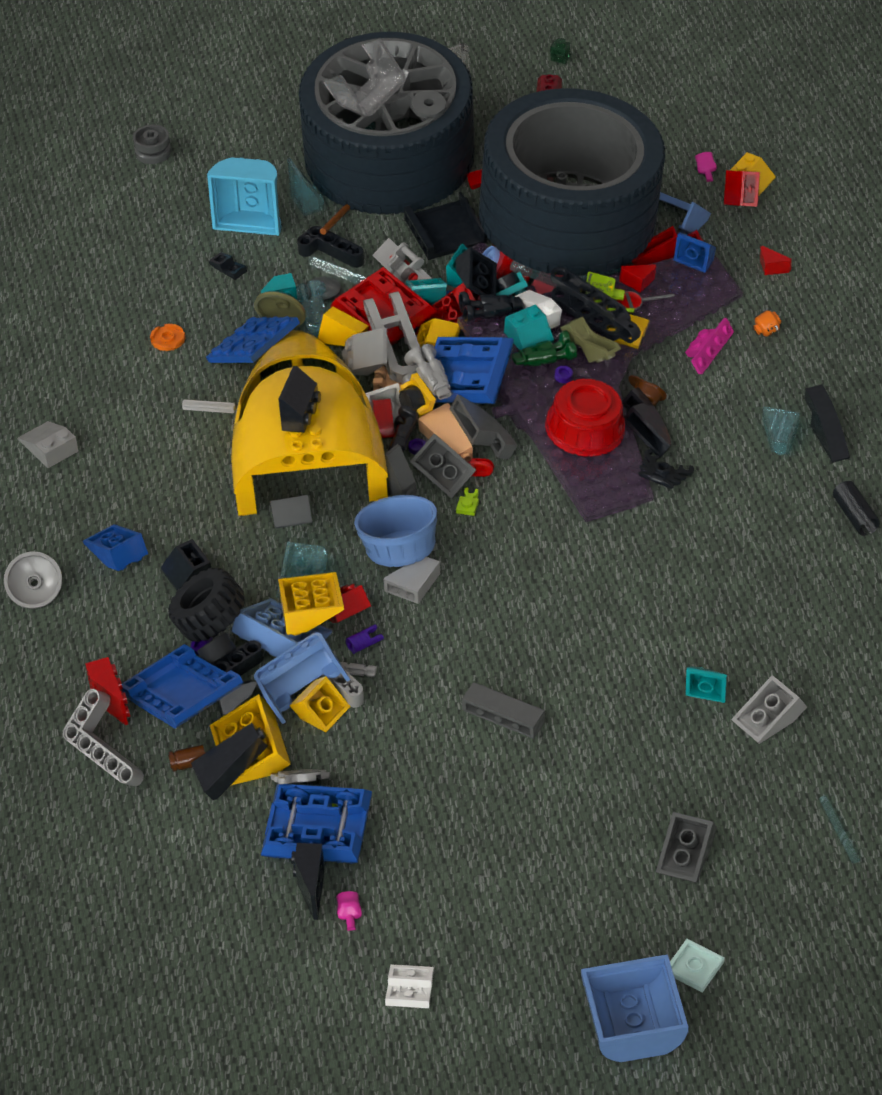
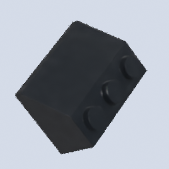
M293 366L278 399L282 431L305 433L307 426L311 424L312 414L316 412V405L321 400V392L318 391L317 383L297 366Z

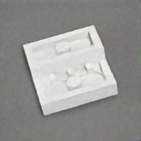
M390 965L385 1006L429 1008L434 967Z

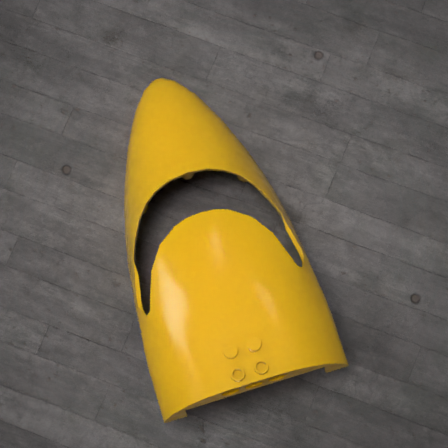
M290 331L260 357L247 379L238 402L231 451L234 494L236 495L238 516L257 514L252 475L366 463L369 502L388 497L386 480L388 472L384 445L374 412L362 386L347 365L322 341L304 331ZM302 358H314L333 363L336 367V373L322 367L303 366ZM291 360V368L277 371L261 381L260 373L263 370L281 361ZM293 366L299 367L317 383L318 391L321 392L320 403H317L316 412L312 414L311 424L307 426L305 433L282 431L278 399Z

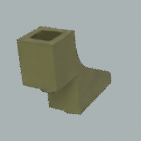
M584 317L577 318L560 327L562 331H568L570 342L573 341L578 347L581 346L589 363L593 361L599 363L605 359L608 360L616 356L615 352L621 349L617 342L594 333L587 325Z

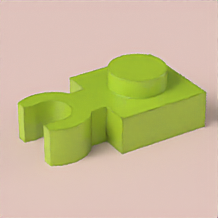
M466 487L464 490L465 497L460 496L456 513L475 516L479 503L478 489H475L474 493H469V488Z

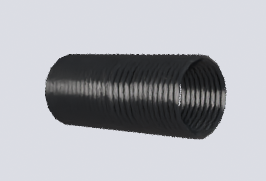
M844 481L838 484L833 490V497L858 534L862 536L867 535L863 532L865 530L860 527L862 524L867 527L865 528L866 530L871 532L869 534L875 532L880 525V520L852 481Z

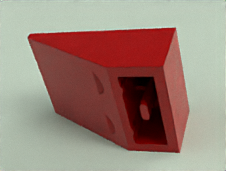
M462 283L432 305L437 310L432 319L437 318L458 323L461 325L460 330L476 325L484 318L478 317L470 322H465L459 309V293L467 292L470 300H478L479 295L467 289L465 284Z
M109 657L85 663L90 689L107 693L110 696V704L106 711L124 725H128L127 717H130L128 706L125 705L128 704L125 692L120 691L123 689L120 678L115 677L118 675L115 664L110 663Z

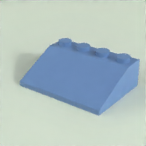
M272 598L241 609L239 616L234 619L231 631L238 635L240 639L258 641L262 649L275 657H278L313 633L319 632L325 639L332 633V630L318 625L300 635H287L282 605Z

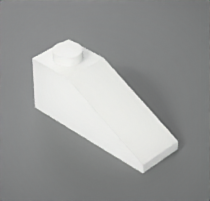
M531 290L515 296L520 297L524 309L536 305L546 315L550 329L560 325L562 309L552 298Z

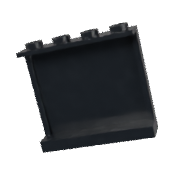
M459 192L458 201L415 213L411 206L404 207V219L428 260L453 254L461 244H464L467 248L486 244L487 235L481 226L480 218L476 217L474 208L470 207L468 198L464 197L462 192Z

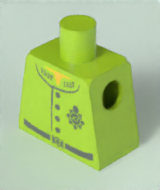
M588 272L586 282L613 299L622 301L624 299L625 290L614 288L616 281L614 278ZM594 300V302L599 303L602 302V300Z

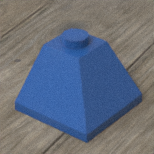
M678 233L673 261L706 273L714 261L716 247Z

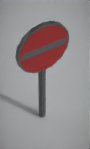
M625 291L623 301H616L624 305L625 308H634L635 311L641 307L643 301L675 297V294L642 298L636 292Z

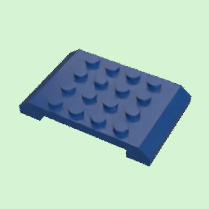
M184 644L122 683V692H125L126 697L137 706L171 727L177 728L239 688L243 681L239 674L231 670L227 673L196 656L194 649Z

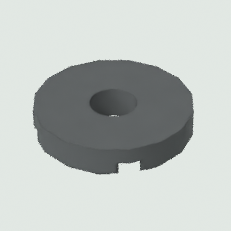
M420 91L412 99V110L421 118H436L445 112L446 100L436 91Z

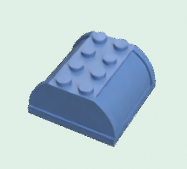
M668 954L581 969L582 982L589 1003L599 1048L606 1058L616 1062H626L665 1055L676 1049L685 1040L688 1024Z

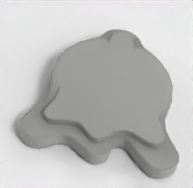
M318 769L279 771L270 775L271 780L278 782V784L316 781V778L320 780L328 779L330 772Z

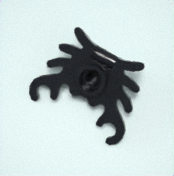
M648 449L644 453L645 459H642V465H639L641 471L638 472V475L672 489L674 485H679L681 481L685 480L686 476L692 475L694 467L690 465L689 470H685L683 465H680L675 470L673 466L666 462H656L659 456H651L653 450Z

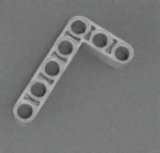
M96 689L88 690L64 727L63 737L119 782L130 786H139L144 778L143 772L92 733L109 707L110 696Z

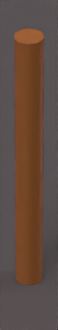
M348 204L344 205L320 229V233L325 235L350 210V206Z

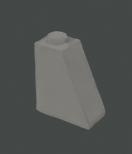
M425 557L419 562L403 566L383 579L384 591L419 604L441 574L440 561Z

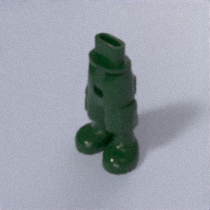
M565 330L559 334L558 342L552 344L551 341L546 340L520 349L518 353L512 354L511 357L516 366L523 364V366L534 367L541 364L555 363L558 359H576L577 349L573 341L570 342L569 333Z

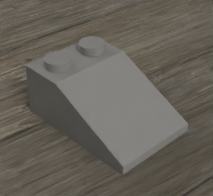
M387 328L354 334L346 340L345 350L347 351V358L345 364L354 375H370L387 364Z
M49 421L17 438L47 468L78 452L76 437L66 427Z
M772 675L731 720L760 744L793 723L807 706L800 697Z

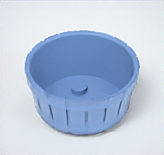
M396 495L382 498L365 506L357 514L354 521L357 534L362 540L368 557L378 565L387 567L411 565L423 560L434 549L437 509L426 498L414 495Z

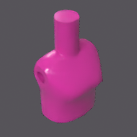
M712 152L697 154L695 159L698 173L705 174L707 182L713 181L711 172L716 171L717 168Z
M353 891L341 892L336 897L337 916L339 919L346 920L348 931L355 930V919L362 916L359 895Z

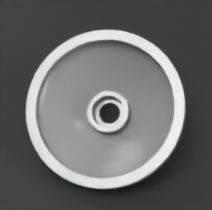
M26 552L17 556L10 562L4 574V587L10 599L17 605L28 609H37L50 604L58 596L62 586V573L58 564L50 556L41 552ZM36 580L38 581V584L36 586H32L31 582Z

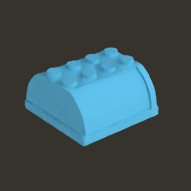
M233 157L215 164L207 174L213 229L279 236L281 220L278 207L276 168L266 160Z

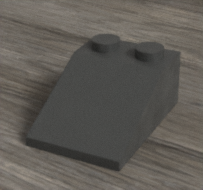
M436 434L431 436L410 461L451 498L457 494L476 472L473 466Z
M673 812L656 873L697 883L716 834L717 826L714 822Z

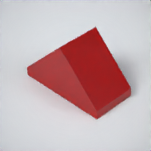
M765 246L760 247V262L764 275L789 273L791 271V258Z
M656 264L621 266L619 280L641 293L655 279Z

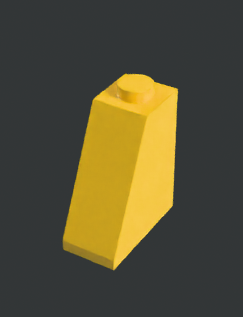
M332 306L323 314L318 339L324 344L345 346V342L349 337L354 334L367 332L369 326Z

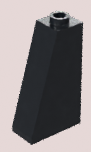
M250 723L191 762L204 793L212 800L218 799L268 747L265 741L267 736L261 727L257 728L253 723Z

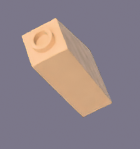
M449 403L418 418L419 431L425 437L430 439L433 434H436L466 461H470L473 458V447L451 412V405Z

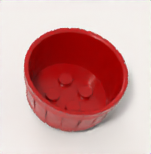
M577 379L566 383L557 392L554 402L548 411L545 421L548 437L560 449L578 456L591 457L611 452L619 446L625 435L623 404L619 394L610 385L595 379Z

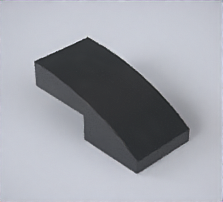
M222 252L209 260V264L234 280L247 272L246 265L234 262L231 255Z

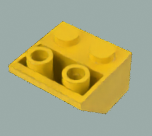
M437 318L421 324L417 335L420 348L424 344H431L435 347L438 337H459L461 325Z

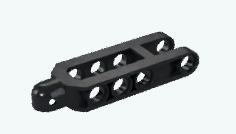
M555 267L551 270V281L558 285V287L552 290L551 298L561 309L576 319L584 317L590 328L612 341L621 338L627 343H632L640 337V328L631 321V316L624 305L564 267ZM556 295H564V297L559 298ZM594 300H602V302L598 303L594 302ZM608 308H614V309H616V310H614V311H608L607 309H608ZM583 311H588V312H590V313H589V314H582L581 312H583ZM595 320H602V322H600V323H596V322H594V321H595ZM609 328H614V329H616V330H615V331H608L607 329H609Z

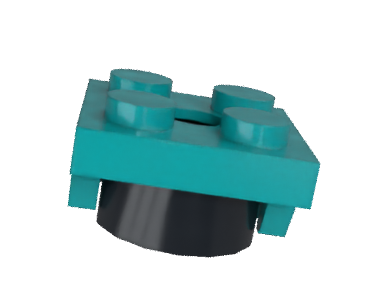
M514 271L497 279L496 295L515 293L516 296L525 292V287L528 285L521 272L515 273Z

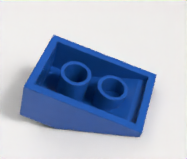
M115 524L83 540L84 545L108 568L116 571L125 569L132 562L142 560L143 556L148 554L141 533Z

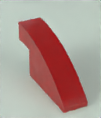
M674 226L654 236L651 242L648 243L647 248L637 258L633 259L632 263L634 265H651L672 262L678 236ZM697 230L687 235L704 242Z

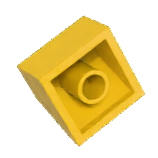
M748 152L731 168L732 171L760 172L759 195L776 178L761 157Z
M327 676L312 681L289 705L300 719L324 732H327L351 707Z

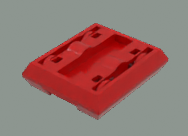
M384 267L337 297L330 305L368 325L367 331L372 329L364 310L363 300L374 299L381 319L395 316L391 298H389V294L398 291L400 293L413 330L431 320L437 313L435 308ZM399 326L387 329V336L391 346L404 337L403 331L399 329Z

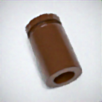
M203 745L180 749L175 752L170 751L168 757L173 772L177 771V769L192 768L191 762L205 754Z

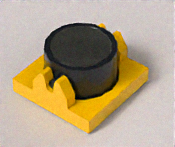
M418 373L412 374L410 381L400 386L399 401L401 406L406 405L414 408L420 418L433 411L436 398Z

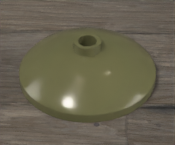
M268 291L258 295L255 299L254 308L261 318H272L275 316L297 317L300 324L296 327L302 325L305 321L306 311L304 307L291 295L278 291Z

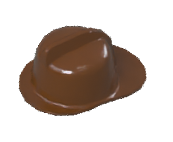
M629 376L630 384L634 388L639 387L654 406L659 401L666 399L665 391L659 386L637 376Z

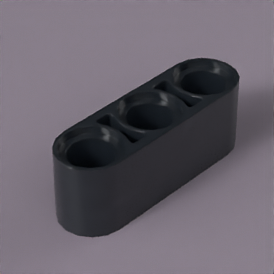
M255 640L248 641L216 661L213 665L226 673L231 670L241 676L262 662L261 644Z

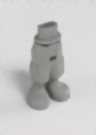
M424 344L421 351L419 347L412 348L404 357L405 363L409 366L418 365L416 368L418 375L439 400L450 397L452 395L450 391L451 386L441 361L435 359L437 354L435 347L431 344Z

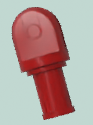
M472 458L470 461H467L476 469L472 476L486 477L493 473L494 464L490 459Z

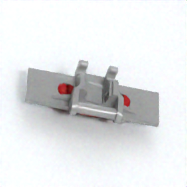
M388 238L372 255L405 285L406 281L432 279L421 268L424 260L413 253L405 242L397 246ZM405 256L409 257L413 262L410 264Z

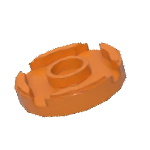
M164 324V327L158 326L150 335L151 344L154 348L162 351L175 350L186 339L182 327L176 324Z

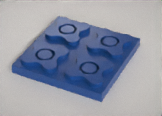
M289 316L249 318L243 326L234 331L235 333L232 336L225 338L220 345L213 348L206 358L210 363H253L299 325L300 322L297 317Z

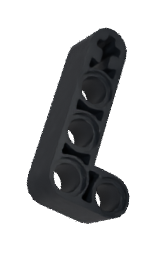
M312 226L297 239L298 253L303 257L311 256L317 250H320L351 267L358 268L364 265V251L361 246L331 231L322 235L320 233L321 226Z

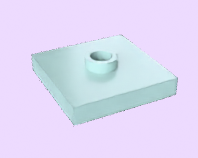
M686 939L671 959L670 964L675 979L703 993L725 962V957Z

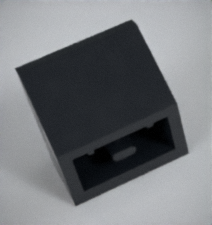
M191 539L173 549L161 566V570L177 591L192 576L211 568V562L195 541Z

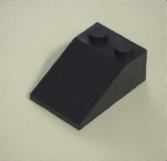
M471 247L456 257V272L467 289L479 296L496 295V262Z
M297 843L296 851H292L291 863L294 864L293 877H297L298 887L313 919L318 920L325 872L322 844Z

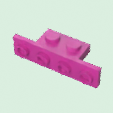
M723 318L716 329L701 330L685 353L688 357H694L691 362L698 374L704 373L734 333L727 318Z

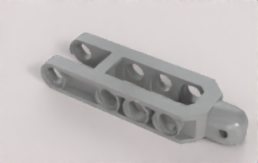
M398 291L389 294L395 316L381 319L374 299L363 300L364 310L372 330L399 326V329L403 331L405 344L408 345L409 350L419 347L421 351ZM387 336V364L385 366L390 379L403 385L405 382L410 381L412 374L417 373L416 368L418 365H398Z

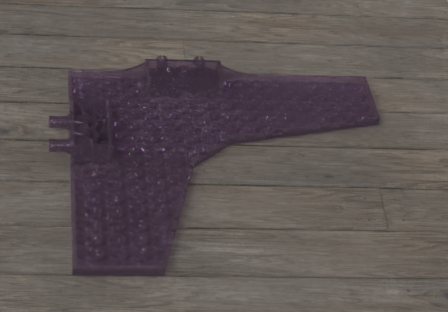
M716 255L706 273L673 261L674 258L652 263L656 264L655 279L641 293L620 282V273L608 276L616 280L615 289L633 291L642 298L675 294V297L643 301L641 307L635 310L634 313L628 312L631 315L649 320L644 337H642L638 349L619 344L621 349L615 352L616 356L596 363V361L589 363L581 346L578 347L576 344V359H558L555 363L541 364L533 367L523 366V364L516 366L511 355L518 353L519 349L513 343L511 355L497 396L502 405L492 408L493 416H495V419L509 415L517 429H523L531 437L585 522L653 501L654 496L649 480L638 475V472L641 471L639 465H642V458L633 430L626 423L625 435L619 446L611 452L599 456L587 457L571 454L560 449L551 441L545 429L546 417L557 392L562 386L566 385V383L556 381L554 377L555 370L559 366L570 367L573 370L572 381L577 379L602 381L615 389L621 401H623L619 387L633 357L637 356L642 350L650 349L654 343H661L665 337H672L692 326L693 322L705 319V316L709 313L714 314L720 307H726L743 296V292ZM534 286L525 289L526 291L531 290L538 293ZM552 291L541 295L551 298ZM556 295V297L561 298L564 297V295ZM522 307V309H516L515 312H513V313H516V312H518V311H521V310H523L524 308ZM563 309L560 325L551 329L554 338L552 344L559 341V334L562 332L560 327L576 319ZM583 311V312H581V313H582V314H589L590 312H588V311ZM513 313L487 319L478 317L470 322H465L461 316L458 317L457 323L466 337L508 338L504 333L505 317ZM595 320L594 322L600 323L602 320ZM590 328L594 333L602 336L601 334ZM623 405V416H625L627 414L626 407Z

